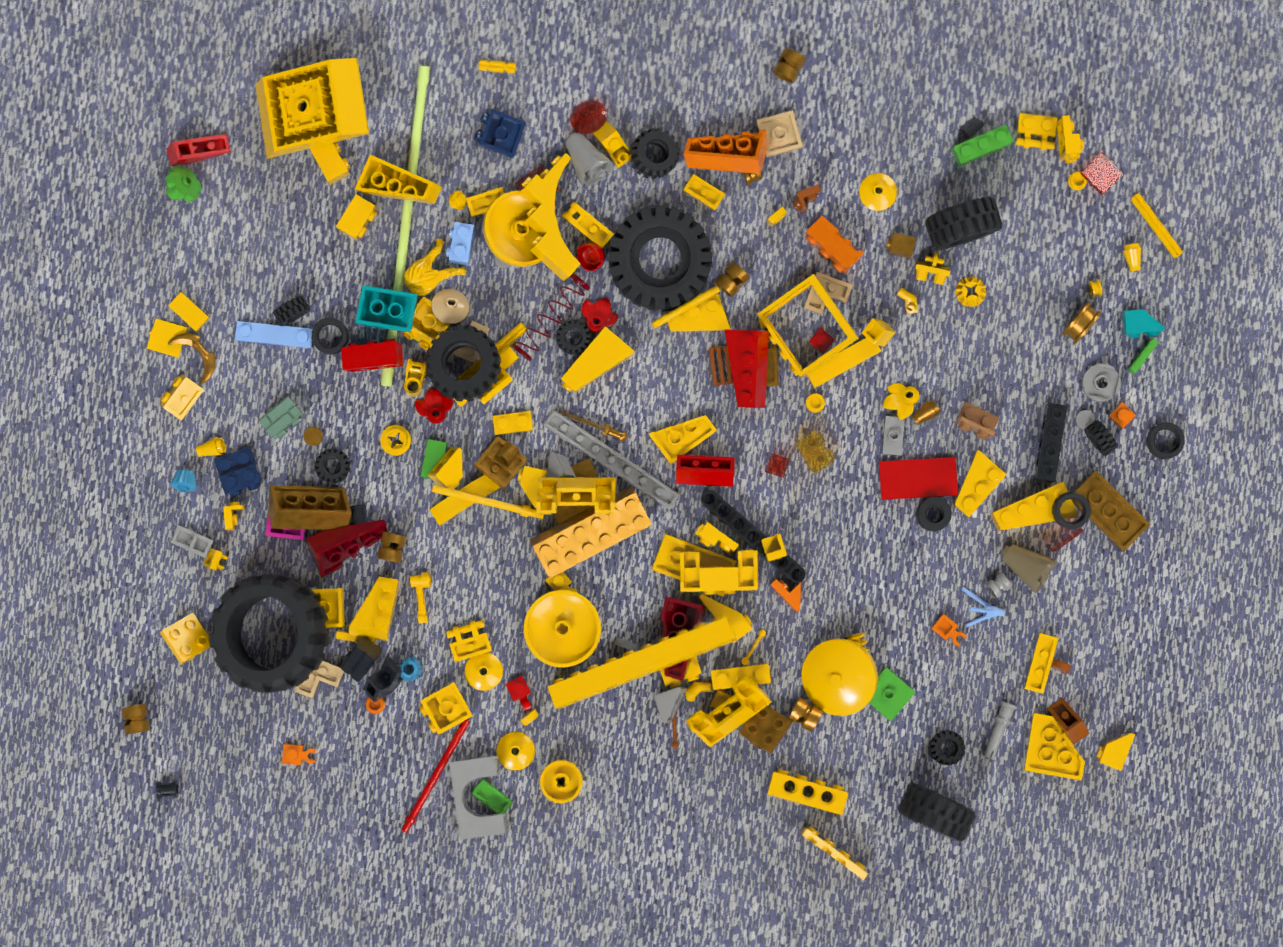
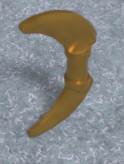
M185 333L175 336L168 342V345L187 344L195 348L202 356L204 374L200 382H206L215 370L216 359L214 353L207 351L199 341L200 337L195 334Z

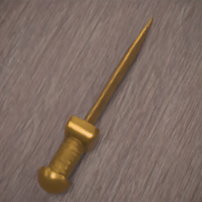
M559 411L575 420L603 430L602 435H610L620 439V442L627 440L628 435L625 431L622 433L611 428L608 424L603 427L576 415Z

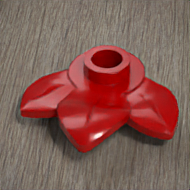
M602 298L595 304L589 300L583 302L582 315L587 319L586 325L590 331L600 332L605 326L612 327L618 320V315L610 312L611 303L608 298ZM593 320H598L599 324L595 325Z
M433 387L426 392L425 400L415 401V408L419 415L427 417L433 424L443 422L446 418V413L453 406V399H449L446 396L442 397L441 393ZM434 412H439L438 416H433Z

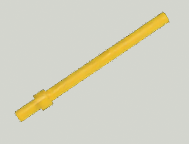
M434 484L431 492L519 513L523 517L531 516L539 519L544 517L543 513H537V510L523 504L519 506Z

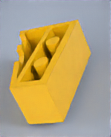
M379 576L349 626L350 635L388 641L399 590L398 579Z

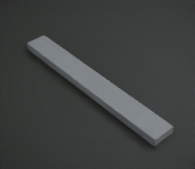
M553 409L543 426L669 511L680 497L678 492Z

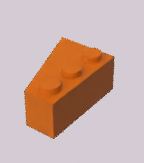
M821 216L805 232L807 242L812 246L816 245L820 249V255L826 260L829 258L834 263L832 266L838 273L843 272L846 274L864 254L861 250L857 251L851 245L852 242L848 238L845 239L839 233V230L824 216Z

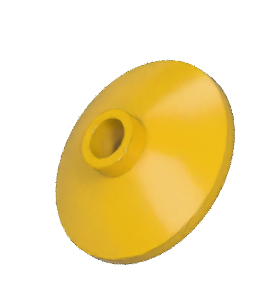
M874 173L862 181L859 188V196L867 208L882 211L889 208L896 200L897 187L889 176L882 173ZM876 188H881V189H882V193H881V194H877V193L875 192V189H876Z
M484 653L469 658L465 665V678L470 686L477 690H490L501 681L503 667L495 655ZM481 668H486V675L480 674Z
M510 732L504 735L497 745V755L500 763L510 770L526 768L532 762L535 755V747L531 738L521 732ZM518 748L519 754L514 755L512 749Z

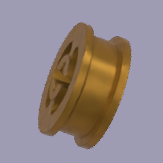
M1089 301L1077 312L1061 333L1063 336L1065 334L1073 340L1072 343L1074 345L1088 332L1102 313L1101 311L1096 312L1091 308Z

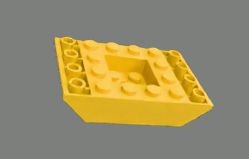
M357 58L330 59L262 77L255 84L266 157L268 159L369 134ZM305 101L307 108L302 112L300 106Z

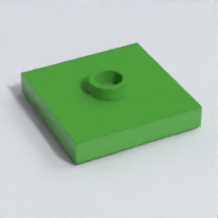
M885 667L878 676L877 689L869 704L891 722L915 694V691Z

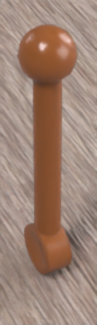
M677 711L672 720L673 742L671 746L673 749L679 747L676 731Z

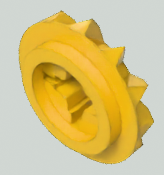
M974 276L963 278L956 286V297L964 306L975 307L982 303L986 296L985 285L981 279ZM976 285L974 290L976 295L972 294L966 298L968 293L966 287L972 288Z
M392 425L383 431L380 443L386 453L398 456L404 454L410 448L411 437L404 427ZM399 434V440L403 445L396 444L392 448L393 442L388 437L395 438Z

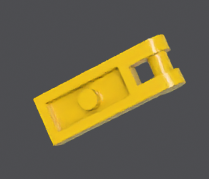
M574 201L570 204V209L561 215L563 219L593 243L602 247V249L614 236L610 230ZM576 212L580 214L577 220L573 218Z

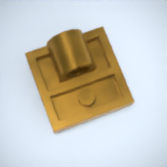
M497 436L474 464V467L504 490L528 459L520 454V450L513 443L505 442Z
M767 705L745 722L739 734L748 739L755 747L772 754L793 722Z

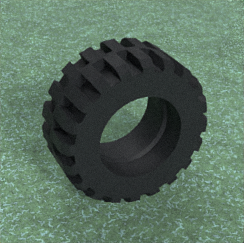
M991 196L969 200L945 208L930 215L925 221L932 246L936 250L949 249L978 240L999 231L1003 225L996 201Z
M459 325V328L456 329L454 326L449 327L448 332L444 333L442 331L439 333L440 337L437 340L435 338L432 340V347L428 348L426 352L428 358L425 359V365L427 366L426 371L431 379L430 381L441 394L443 393L449 399L454 398L460 402L463 400L473 401L475 397L480 399L484 396L483 393L486 391L489 393L492 390L491 386L493 383H497V376L501 374L499 351L491 338L482 330H477L476 327L470 326L467 328L465 325ZM462 347L475 349L481 357V365L477 373L466 380L452 378L446 370V363L452 352Z
M913 782L907 786L898 806V813L958 842L966 840L976 818L974 810Z

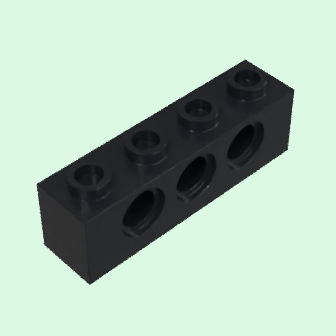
M1045 404L1033 480L1050 483L1056 482L1067 412L1066 405Z

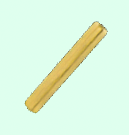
M1137 193L1131 198L1132 203L1173 258L1180 256L1183 253L1182 249L1141 194Z

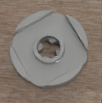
M1108 364L1094 365L1083 375V392L1096 402L1111 400L1120 391L1121 378L1114 367ZM1100 378H1104L1103 381L1106 382V386H1102V388H1099V385L1096 384V381L1100 380Z

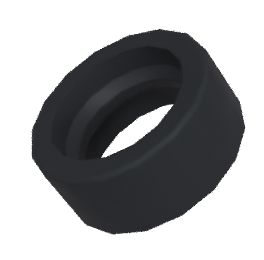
M324 318L315 324L311 338L314 346L320 352L326 355H335L341 352V347L347 346L349 333L340 320ZM334 325L338 327L342 334L338 345L326 347L320 342L319 333L325 326Z
M1170 422L1161 423L1149 431L1146 444L1149 452L1154 457L1170 459L1177 456L1183 450L1185 436L1177 425ZM1169 430L1175 434L1177 444L1172 451L1162 452L1156 447L1154 439L1159 431Z
M1066 492L1055 499L1052 505V515L1060 526L1067 529H1078L1088 522L1091 515V507L1089 501L1084 496L1075 492ZM1069 499L1077 500L1082 506V515L1074 522L1064 520L1060 513L1062 504Z

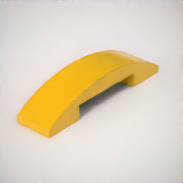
M483 475L458 491L486 497L501 487ZM449 496L431 508L430 512L439 526L475 504V502Z

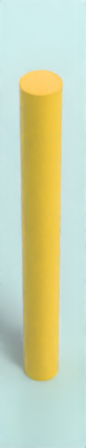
M716 285L651 322L653 328L660 327L719 293V287Z

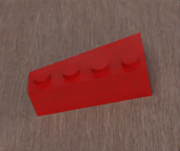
M724 329L737 406L765 408L769 331Z

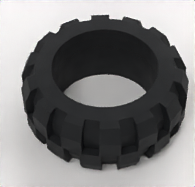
M264 574L250 576L240 580L239 584L235 587H229L220 597L221 604L218 608L213 609L209 621L213 623V632L208 634L210 648L215 649L217 656L214 658V661L221 672L225 671L229 675V680L239 687H246L251 689L252 692L260 693L287 691V689L297 687L308 680L312 671L318 670L325 658L322 655L324 647L329 644L330 632H326L325 621L328 620L324 606H320L316 601L317 595L308 586L298 583L297 579L285 575ZM268 597L283 603L291 611L297 625V642L294 651L282 665L274 669L264 668L255 663L245 651L241 637L242 624L247 612L257 602Z

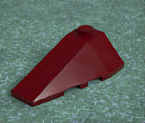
M382 519L328 529L306 538L308 550L320 577L322 578L339 570L344 566L341 562L349 556L354 559L358 556L357 552L363 546L370 547L380 540L382 533L387 532L386 522Z
M665 597L661 612L662 638L669 636L671 639L676 637V633L687 629L689 632L694 630L695 625L703 623L707 607ZM691 658L664 668V675L684 681Z

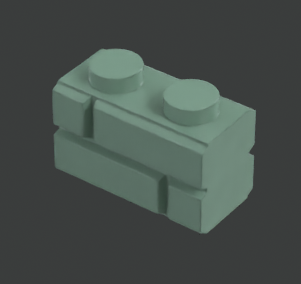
M287 396L258 421L273 439L277 437L281 439L288 433L287 429L293 425L295 427L302 422L303 419L301 417L304 414L291 398Z

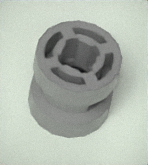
M1002 572L996 575L995 581L989 580L985 583L988 589L993 591L992 594L995 598H999L1002 595V591H1008L1012 588L1010 581Z

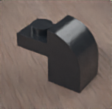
M390 657L384 660L379 672L367 678L363 690L374 703L389 695L402 682L400 666Z

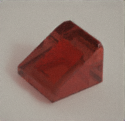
M771 453L765 472L784 478L790 459Z

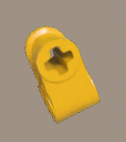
M408 359L404 388L409 396L416 397L423 390L424 378L427 372L425 361L422 363ZM411 383L419 385L418 389L414 392L408 390Z

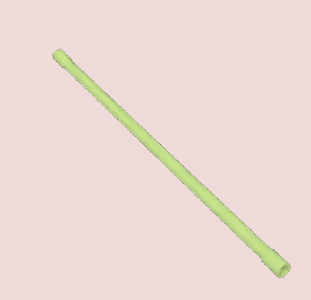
M419 66L418 86L407 171L413 174H417L426 91L430 74V67ZM404 200L393 285L394 291L402 292L413 201ZM388 330L387 339H395L396 341L398 331ZM393 368L382 369L381 386L392 387Z

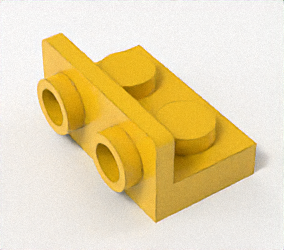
M183 374L174 379L172 382L173 387L169 392H165L160 399V405L181 421L204 391L203 388Z

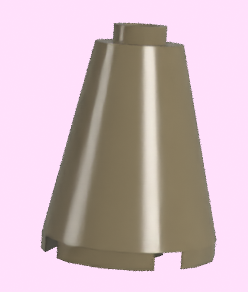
M1014 544L1011 546L1007 545L1001 553L1004 556L1002 560L1035 593L1042 588L1049 578L1050 570L1053 571L1057 564V561L1050 557Z

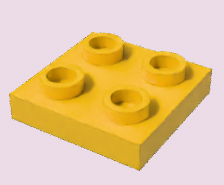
M194 613L189 614L160 632L181 665L210 648L209 636Z

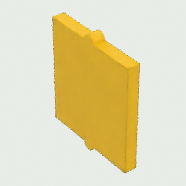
M155 319L153 329L149 332L150 338L147 349L179 358L182 346L185 344L168 345V342L177 335L187 333L188 328Z

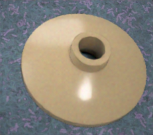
M444 289L433 297L431 309L439 321L446 324H457L467 317L469 302L460 291ZM448 302H453L455 305H449Z

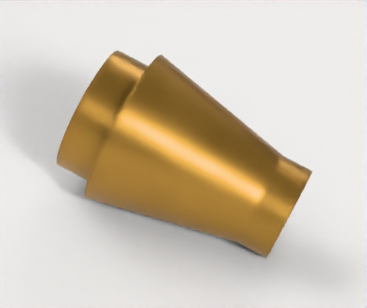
M932 399L929 402L927 401L913 414L912 418L919 425L938 417L941 411Z

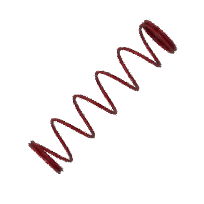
M572 273L570 277L577 285L580 282L581 286L589 291L590 286L576 274ZM561 286V287H560V292H561V294L563 295V297H564L565 299H566V297H565V295L563 294L561 288H566V289L571 290V291H573V292H575V293H577V294H579V295H581V296H585V293L583 292V290H582L580 287H579V289H580V291L582 292V294L579 293V292H577V291H575V290H573V289H571V288L565 287V286ZM549 300V302H548V304H549L551 310H552L554 313H555V311H554V309L552 308L550 302H555V303L560 304V305H562V306H564V307H566V308H568V309H570V310H574L573 306L571 305V303H570L568 300H567V302H568V304L571 306V308L568 307V306H566V305H564V304H562V303H560V302L554 301V300ZM537 314L538 321L542 326L543 324L540 321L539 316H544L550 320L562 324V320L559 318V316H557V318L559 319V321H557L546 315ZM526 328V333H527L528 337H529L531 340H532V338L530 337V335H529V333H528V331H527L528 329H529V330H532V331H535V332H537V333H539V334H541V335H543V336H545V337H548V338L551 337V335H550V333L548 332V330H546V332H547V334H548V335H546V334H543V333H541V332H539V331H537V330H535V329ZM515 342L512 345V347L518 353L523 355L524 358L528 361H531L532 357L528 355L519 346H517L516 343L524 345L534 351H539V348L535 343L534 345L537 349H534L521 342Z

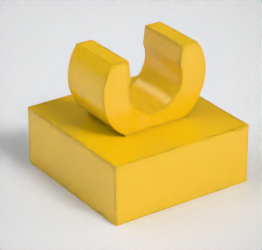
M210 548L203 566L213 570H217V568L223 570L225 567L219 565L220 559L227 560L228 557L223 555V552Z

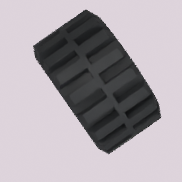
M661 128L645 130L631 145L632 148L629 150L631 157L629 160L633 162L632 168H637V173L639 175L644 174V178L648 179L651 177V179H656L659 177L660 179L672 171L679 161L680 149H677L679 146L678 141L674 142L675 137L673 135L670 137L667 130L662 132ZM654 144L662 149L664 153L662 163H653L647 158L645 154V147L647 145Z

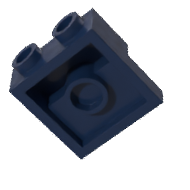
M488 109L487 112L484 111L480 118V122L483 124L474 136V140H476L475 145L488 151L514 158L526 122L494 109Z
M251 447L214 459L221 485L227 496L235 497L241 495V491L247 488L249 491L260 488L259 484L263 483Z

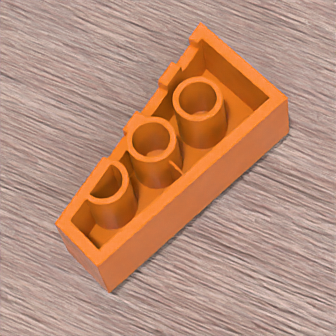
M766 129L759 130V133L750 134V131L742 132V135L734 136L723 134V136L713 138V136L688 138L683 154L687 168L761 174L769 141Z

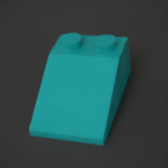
M362 285L355 323L365 327L411 333L418 295Z

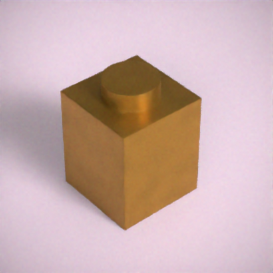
M893 233L891 238L888 237L886 249H889L888 254L911 258L916 237Z

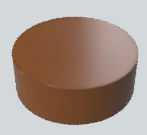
M1053 660L1051 668L1069 674L1071 670L1069 664L1060 660Z

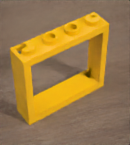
M814 274L757 314L760 318L758 322L763 329L767 328L770 332L769 339L774 345L778 344L781 348L779 351L780 355L785 361L788 359L792 364L790 366L791 371H793L795 376L799 375L802 378L859 339ZM813 286L848 338L803 369L768 317Z

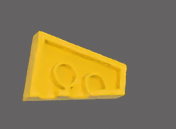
M718 294L667 322L670 332L725 331L724 329H730Z

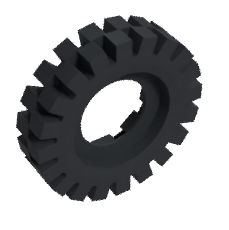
M656 205V208L646 207L640 209V212L636 214L632 213L626 218L624 223L618 226L610 243L608 261L612 280L626 299L631 300L633 304L639 307L647 308V310L668 311L681 306L700 293L710 274L712 252L711 244L704 228L694 220V217L688 213H682L681 209L675 207L665 208V205ZM654 238L671 240L677 245L681 253V264L678 270L672 276L665 279L650 277L643 271L639 262L642 247Z

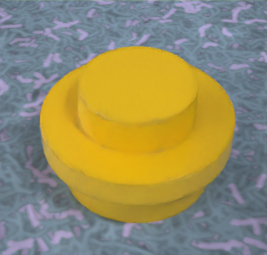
M1075 171L1068 177V185L1073 190H1082L1087 184L1086 175L1080 171Z
M454 191L449 196V204L454 209H463L466 204V197L461 191Z

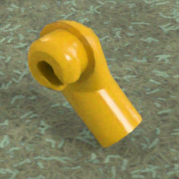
M901 287L897 296L905 300L906 312L913 314L918 309L917 297Z
M692 683L685 692L686 700L693 702L700 692H711V683Z

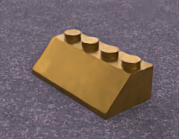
M269 486V519L273 529L328 530L349 525L352 512L345 487Z

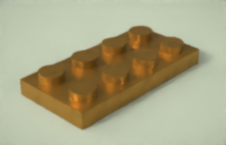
M1096 470L1074 491L1089 501L1091 507L1089 519L1122 552L1151 525ZM1071 499L1072 502L1082 511L1081 504L1077 500Z

